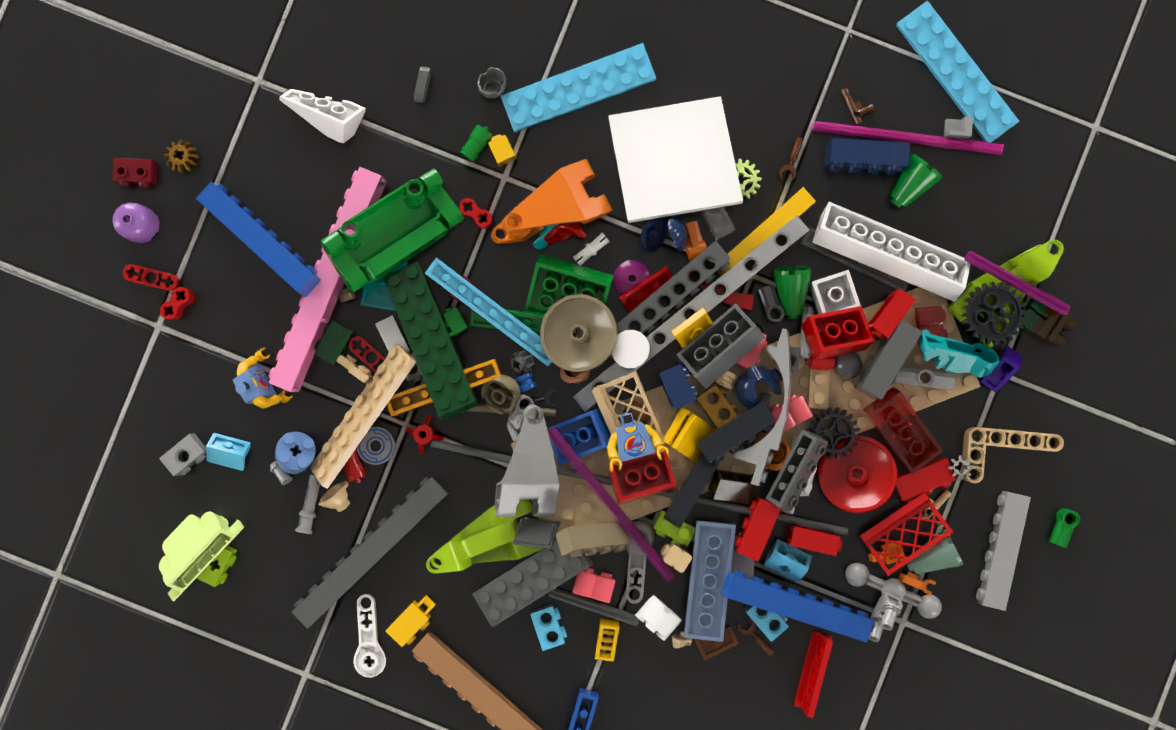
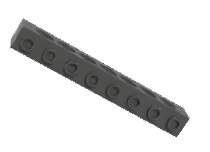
M714 241L617 324L618 333L632 330L631 323L638 321L641 325V329L638 332H646L648 334L656 327L654 325L659 319L663 321L671 315L669 310L674 306L678 309L686 302L684 298L688 294L693 296L700 290L698 287L703 282L707 284L715 278L713 273L718 269L722 272L730 265L728 261L731 259L717 241ZM707 258L714 259L715 267L713 269H707L704 266ZM694 270L700 273V279L697 282L691 281L689 277L690 273ZM682 283L685 286L683 294L675 292L676 284ZM662 296L670 298V305L668 307L660 304ZM648 308H652L655 311L654 319L646 317L645 312Z

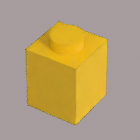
M496 135L491 138V142H488L499 167L516 159L506 135Z

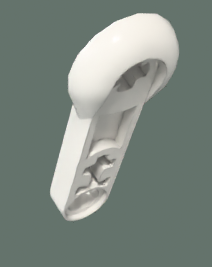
M363 594L357 600L359 646L354 655L353 663L360 675L371 678L378 676L383 671L386 665V657L378 643L375 598L371 594ZM364 597H368L371 600L369 608H364L361 605V600ZM372 610V613L368 614V619L372 620V624L367 627L366 624H363L366 614L362 615L361 611L367 612ZM367 656H371V659L375 660V663L371 664L372 666H369V663H365V659H368Z

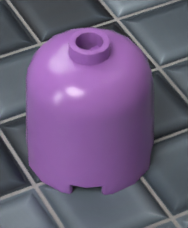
M138 203L122 204L114 212L112 220L114 229L118 234L135 243L149 242L155 233L159 231L160 222L157 214L147 206Z

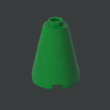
M912 154L909 157V166L902 171L890 195L893 198L891 202L899 208L901 206L906 208L939 182L943 176L923 159Z
M788 266L773 269L781 307L787 319H798L799 315L803 314L812 273L811 267L795 266V268H789Z

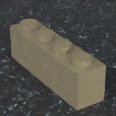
M618 522L571 526L556 533L561 555H570L571 558L579 557L582 554L591 556L597 552L606 554L611 552V550H614L615 553L621 552L632 541L628 534L629 532L626 533V528L623 529L621 527V522L619 524Z

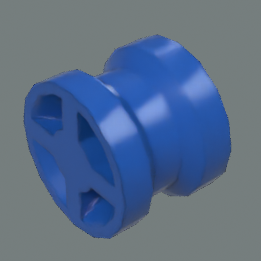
M532 372L514 379L518 383L521 393L537 387L536 382L532 379Z

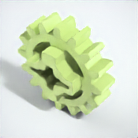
M739 159L737 164L735 163L738 177L741 176V179L744 180L740 184L742 198L745 196L748 200L750 199V193L752 195L756 194L754 188H760L757 182L762 179L757 177L760 171H754L755 164L749 166V160L742 163V160ZM744 169L749 171L751 175H748ZM752 184L751 188L745 191V186Z

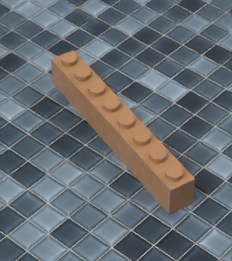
M428 631L412 650L416 660L426 663L429 666L428 670L432 674H438L443 678L442 681L447 687H453L457 691V695L464 701L468 700L472 704L471 707L477 713H483L487 717V722L495 727L496 725L501 730H543L431 631Z

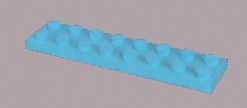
M928 1L896 24V27L963 115L973 117L972 126L985 143H991L1019 122Z
M642 43L501 95V99L515 133L655 81L656 76Z

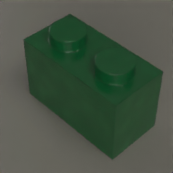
M332 320L324 328L323 333L325 335L322 340L319 339L315 344L314 350L316 351L314 355L332 365L338 366L339 363L336 360L340 355H344L349 346L350 339L354 337L356 332Z

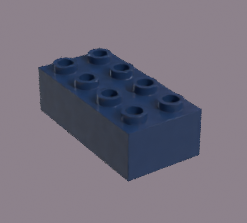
M832 138L825 145L824 168H829L831 172H840L841 169H846L849 173H859L862 170L867 171L868 174L886 172V175H898V173L909 166L910 143Z

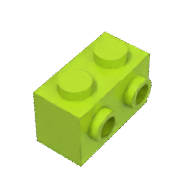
M661 509L652 525L656 529L655 533L664 538L666 535L673 538L672 542L680 547L683 544L688 546L695 534V527L684 521L679 529L663 519L666 511Z

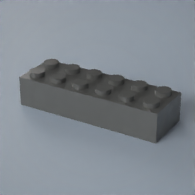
M556 540L553 542L551 549H542L472 595L491 627H494L594 564L590 557L585 556V554L575 558H571L570 555L562 556L558 541Z

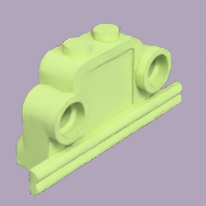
M209 511L201 518L189 515L169 535L162 545L166 555L159 563V570L163 575V581L166 586L172 588L168 592L172 601H175L244 528L241 521L237 520L229 528L226 518Z

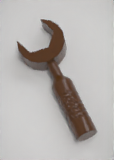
M796 138L790 154L789 165H784L779 170L778 176L780 180H782V173L785 171L792 174V181L796 177V170L792 165L797 160L804 139Z
M750 617L751 624L748 628H741L739 622H737L738 630L744 635L751 634L755 642L769 657L775 652L760 635L754 632L755 623Z

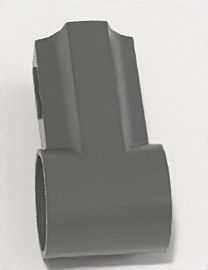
M774 285L758 289L757 291L765 312V319L770 324L779 323L784 317V310L780 305ZM771 310L778 311V319L771 318Z

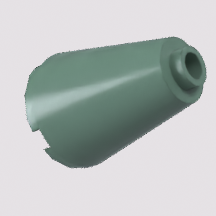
M944 529V530H942L940 533H938L937 535H942V534L945 533L947 530ZM950 536L907 564L910 572L914 571L916 574L964 565Z

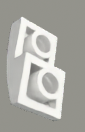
M393 315L375 323L388 351L397 343L410 353Z

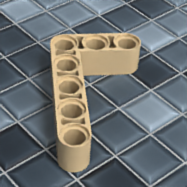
M970 427L964 433L962 460L970 459L967 464L968 466H974V468H969L968 472L974 469L976 475L973 479H970L967 474H964L963 480L978 483L983 479L986 445L1056 452L1063 448L1064 440L1057 434ZM974 431H977L979 434V437L976 441H974L972 438V433ZM994 432L998 435L996 442L991 440ZM1013 434L1017 437L1015 444H1012L1010 441ZM1032 436L1036 439V443L1033 446L1030 444ZM1051 438L1055 441V445L1052 448L1049 445ZM973 450L977 452V457L974 460L970 457ZM963 462L961 466V473H963L964 469H967V465H963Z

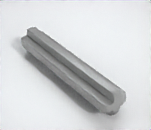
M804 307L802 323L809 316L814 315L812 307ZM801 326L800 356L802 359L811 357V352Z

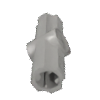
M901 367L893 383L952 390L955 384L954 373ZM922 373L927 375L926 383H922L920 380Z

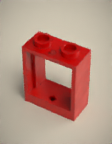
M902 289L892 291L868 323L874 340L889 338L916 299Z
M788 523L784 542L790 546L836 556L837 552L841 551L842 541L840 536Z

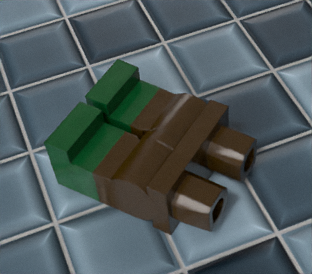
M1033 298L1025 306L1026 309L1024 310L1027 313L1021 316L1026 321L1020 322L1024 327L1022 328L1023 330L1046 344L1052 343L1057 346H1062L1067 337L1059 333L1061 329L1064 328L1070 332L1077 324L1070 317V312L1062 315Z

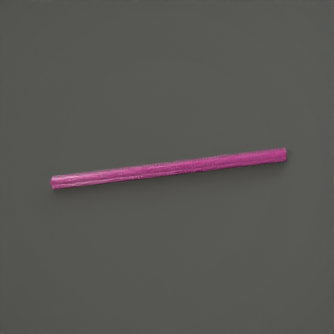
M814 121L812 128L814 132L815 130L816 132L821 130V133L822 131L823 133L828 131V134L829 132H833V134L835 132V134L840 133V135L845 133L847 136L852 134L854 137L855 135L856 137L861 135V138L862 136H866V138L868 136V139L869 137H873V139L875 137V139L880 138V140L885 138L887 141L892 139L894 142L896 140L900 142L901 140V142L906 141L907 143L908 141V143L913 142V144L915 142V144L920 143V145L925 143L927 146L932 144L934 147L939 145L941 148L946 146L948 149L953 147V149L958 148L959 150L960 148V150H964L965 148V151L966 149L967 151L972 149V152L973 150L974 152L979 150L981 153L986 151L988 154L993 152V154L998 153V155H1001L1004 144L999 145L997 143L992 144L973 140L966 141V139L959 140L942 136L940 138V136L933 137V135L926 136V134L919 135L909 132L907 134V132L902 131L900 133V131L895 132L893 130L888 131L869 127L862 128V126L855 127L829 122L822 123V121Z

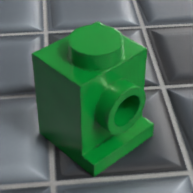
M451 306L442 311L447 329L452 330L449 333L452 338L469 329L457 307L453 309Z

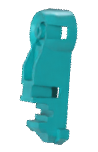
M924 329L918 342L925 361H929L932 358L936 369L944 368L945 371L953 373L969 372L977 377H985L992 373L1000 361L997 353L985 344L975 343L972 345L933 335ZM975 349L981 350L980 352H974Z

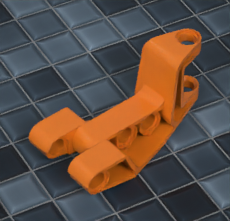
M581 160L556 171L506 215L502 222L492 230L491 239L496 244L522 242L544 228L543 226L572 222L586 224L610 213L612 208L606 196L603 194L597 198H589L583 186L584 183L595 177L588 160ZM497 230L504 232V239H499L496 236Z

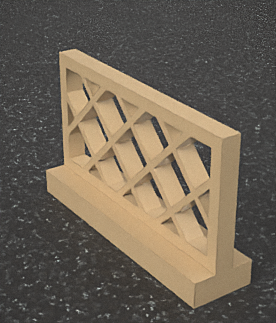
M636 371L593 388L592 393L611 434L614 433V428L623 426L619 419L621 414L615 410L618 402L628 406L626 413H628L630 408L641 412L638 420H634V423L640 421L642 413L650 415L652 418L650 427L659 434L662 443L665 444L663 442L664 433ZM633 377L637 384L634 391L624 387L626 380ZM611 386L619 388L620 391L617 398L610 396L606 388ZM622 390L633 394L630 403L619 399ZM635 395L643 398L645 402L643 408L632 405Z

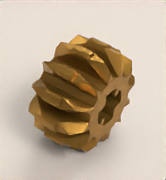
M179 140L178 144L172 142V148L166 147V150L169 151V154L164 155L166 159H169L166 164L171 166L173 171L179 170L180 173H184L185 169L191 171L190 165L197 166V163L194 162L195 159L199 158L198 155L194 154L197 149L191 147L192 144L190 142L184 143L183 140ZM183 153V154H184V155H182L183 159L180 160V159H179V158H181V157H180V154Z

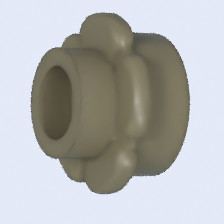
M349 288L340 290V295L337 296L341 302L356 298Z

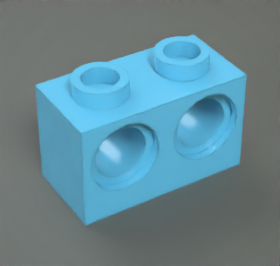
M553 604L531 611L530 615L542 651L565 644L564 638L567 637L564 626L560 627L558 619H561L558 608H554ZM549 613L552 619L549 622H544L541 619V615ZM554 631L558 634V638L550 640L547 634Z
M751 605L744 609L771 642L789 627L785 623L788 620L785 616L767 610L763 614H758L757 607ZM772 620H778L779 624L776 628L772 629L769 627Z

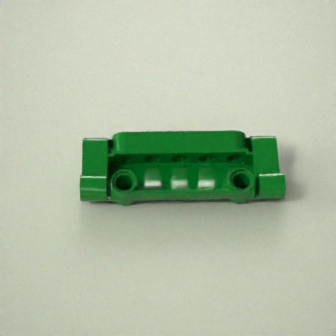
M431 169L418 179L409 180L404 185L345 221L338 230L320 240L329 260L351 292L354 293L370 281L376 282L440 240L448 233L449 229L464 220L459 208L442 188V178L435 169ZM416 189L418 193H411L409 190ZM351 229L355 233L352 235H348L345 233V231Z

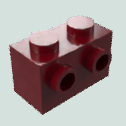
M113 158L112 181L118 183L119 187L130 188L131 185H138L140 188H150V185H157L158 162L152 159Z

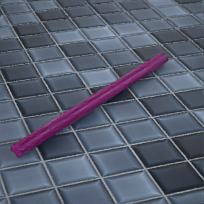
M553 426L549 429V439H552V443L555 442V447L558 446L560 453L563 452L562 454H564L563 457L566 455V460L568 462L571 461L569 464L571 466L574 465V470L578 471V475L581 474L583 476L581 479L584 478L585 482H587L586 485L589 483V488L591 490L594 489V494L597 493V497L601 498V503L604 502L606 504V509L609 507L608 510H610L611 514L613 513V518L617 517L618 524L621 522V527L623 529L626 528V533L629 532L630 538L633 537L635 539L633 542L635 544L638 543V547L642 548V553L645 552L646 556H648L647 559L650 558L651 564L654 563L656 565V570L659 568L660 575L663 574L665 576L663 579L670 581L675 576L673 571L653 549L629 517L624 514L611 495L604 490L605 488L592 475L588 467L580 460L574 450L569 447L560 433L555 430L556 428Z

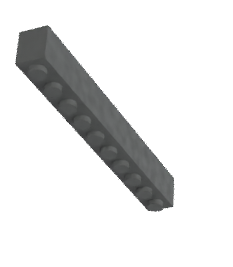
M434 476L430 479L426 477L419 484L421 488L418 491L412 490L405 497L407 501L403 505L399 503L391 511L393 513L388 519L384 517L377 524L379 528L375 532L371 530L364 536L366 540L361 545L357 543L349 551L351 555L347 559L343 557L335 564L338 568L333 572L329 570L321 578L323 582L319 586L317 584L312 586L307 591L309 595L305 599L301 597L294 604L296 608L292 613L307 629L450 493Z

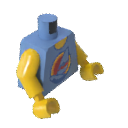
M261 348L255 353V356H251L241 362L237 368V377L233 379L236 392L241 395L246 404H254L260 408L279 404V401L287 403L293 397L285 395L289 392L287 390H283L277 396L261 365L257 362H262L270 357V354L266 357L262 355V351L266 348Z
M632 413L621 415L623 426L614 428V433L611 434L607 445L608 456L611 461L609 470L613 472L612 465H618L620 471L622 467L621 462L656 453L655 450H657L659 460H662L661 452H666L669 457V451L663 445L657 432L649 425H644L641 421L634 423Z

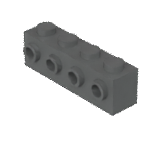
M802 429L766 499L779 508L792 511L798 504V498L802 491L807 487L811 474L816 470L820 457L825 453L828 441Z

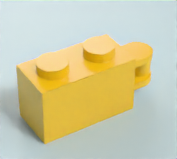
M427 595L419 603L414 600L387 628L386 632L401 647L406 643L410 645L416 639L414 634L419 629L423 631L430 624L428 620L431 615L428 612L436 604ZM422 603L428 607L426 611L420 606Z

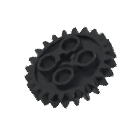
M990 282L989 286L987 283L982 284V289L979 286L975 287L976 293L973 291L969 292L971 298L964 299L968 305L962 306L966 313L961 314V316L967 317V320L962 323L969 324L966 331H973L971 337L979 336L978 342H982L985 339L986 345L990 344L991 341L993 345H998L999 341L1001 344H1004L1006 339L1009 341L1013 340L1012 334L1019 335L1017 329L1024 328L1020 322L1026 321L1024 317H1021L1022 314L1027 313L1026 310H1021L1025 303H1019L1022 296H1015L1016 289L1009 291L1010 285H1006L1003 288L1002 282L998 283L997 286L995 282ZM988 295L991 296L993 299L992 305H989L986 302V297ZM1005 304L1010 307L1009 314L1004 312ZM995 310L994 313L998 316L993 317V313L990 311ZM979 313H982L984 315V321L982 323L979 322L977 319V315ZM996 322H999L1002 326L1000 332L995 329Z

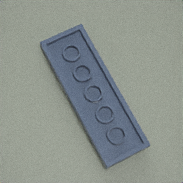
M696 520L684 638L723 642L728 598L723 596L721 591L728 571L731 572L735 524Z

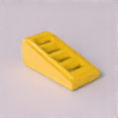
M600 618L595 659L614 662L620 627L618 620ZM603 634L613 635V638L603 636ZM601 642L612 643V645L601 644ZM600 649L609 650L611 653L600 652Z

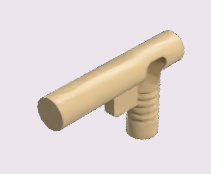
M946 489L935 501L932 499L930 501L938 510L952 494ZM928 507L923 511L924 513L921 518L929 519L934 512L931 510V513L928 515L927 510H931Z

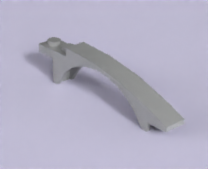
M784 328L782 329L777 347L772 345L768 347V352L775 359L783 377L785 396L782 412L777 423L765 438L752 447L736 452L734 458L756 465L751 484L761 486V483H765L768 472L765 470L767 464H771L774 453H771L772 449L780 451L788 419L792 383L791 347L789 331Z

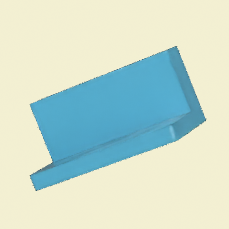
M213 433L206 446V459L211 463L243 471L245 468V457L251 448V442Z

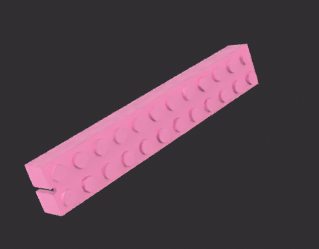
M359 167L358 171L355 170L351 179L353 182L352 186L345 192L344 205L339 207L336 215L338 219L336 224L331 226L329 234L338 230L345 221L380 200L387 183L381 175ZM351 229L345 231V233L348 235H352L355 233ZM323 247L321 250L323 253L321 260H317L314 269L318 271L316 275L321 281L307 297L302 296L300 299V310L298 314L293 316L291 321L292 329L286 333L283 350L280 349L276 360H278L276 367H273L269 373L270 384L289 392L300 391L316 351L314 346L319 339L321 340L324 328L328 324L337 303V296L340 295L339 291L344 286V281L335 270Z

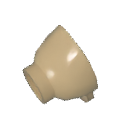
M343 481L334 485L322 496L319 505L336 509L338 512L346 509L350 504L346 491L349 483Z

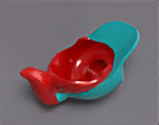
M578 222L546 225L539 231L540 236L533 242V246L540 250L548 244L553 245L557 241L566 240L573 234L579 238H586L587 235L582 231Z

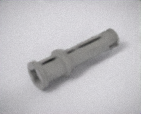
M315 475L309 476L304 506L299 512L300 520L298 527L295 529L296 532L312 534L313 532L311 528L313 519L316 518L314 511L320 483Z

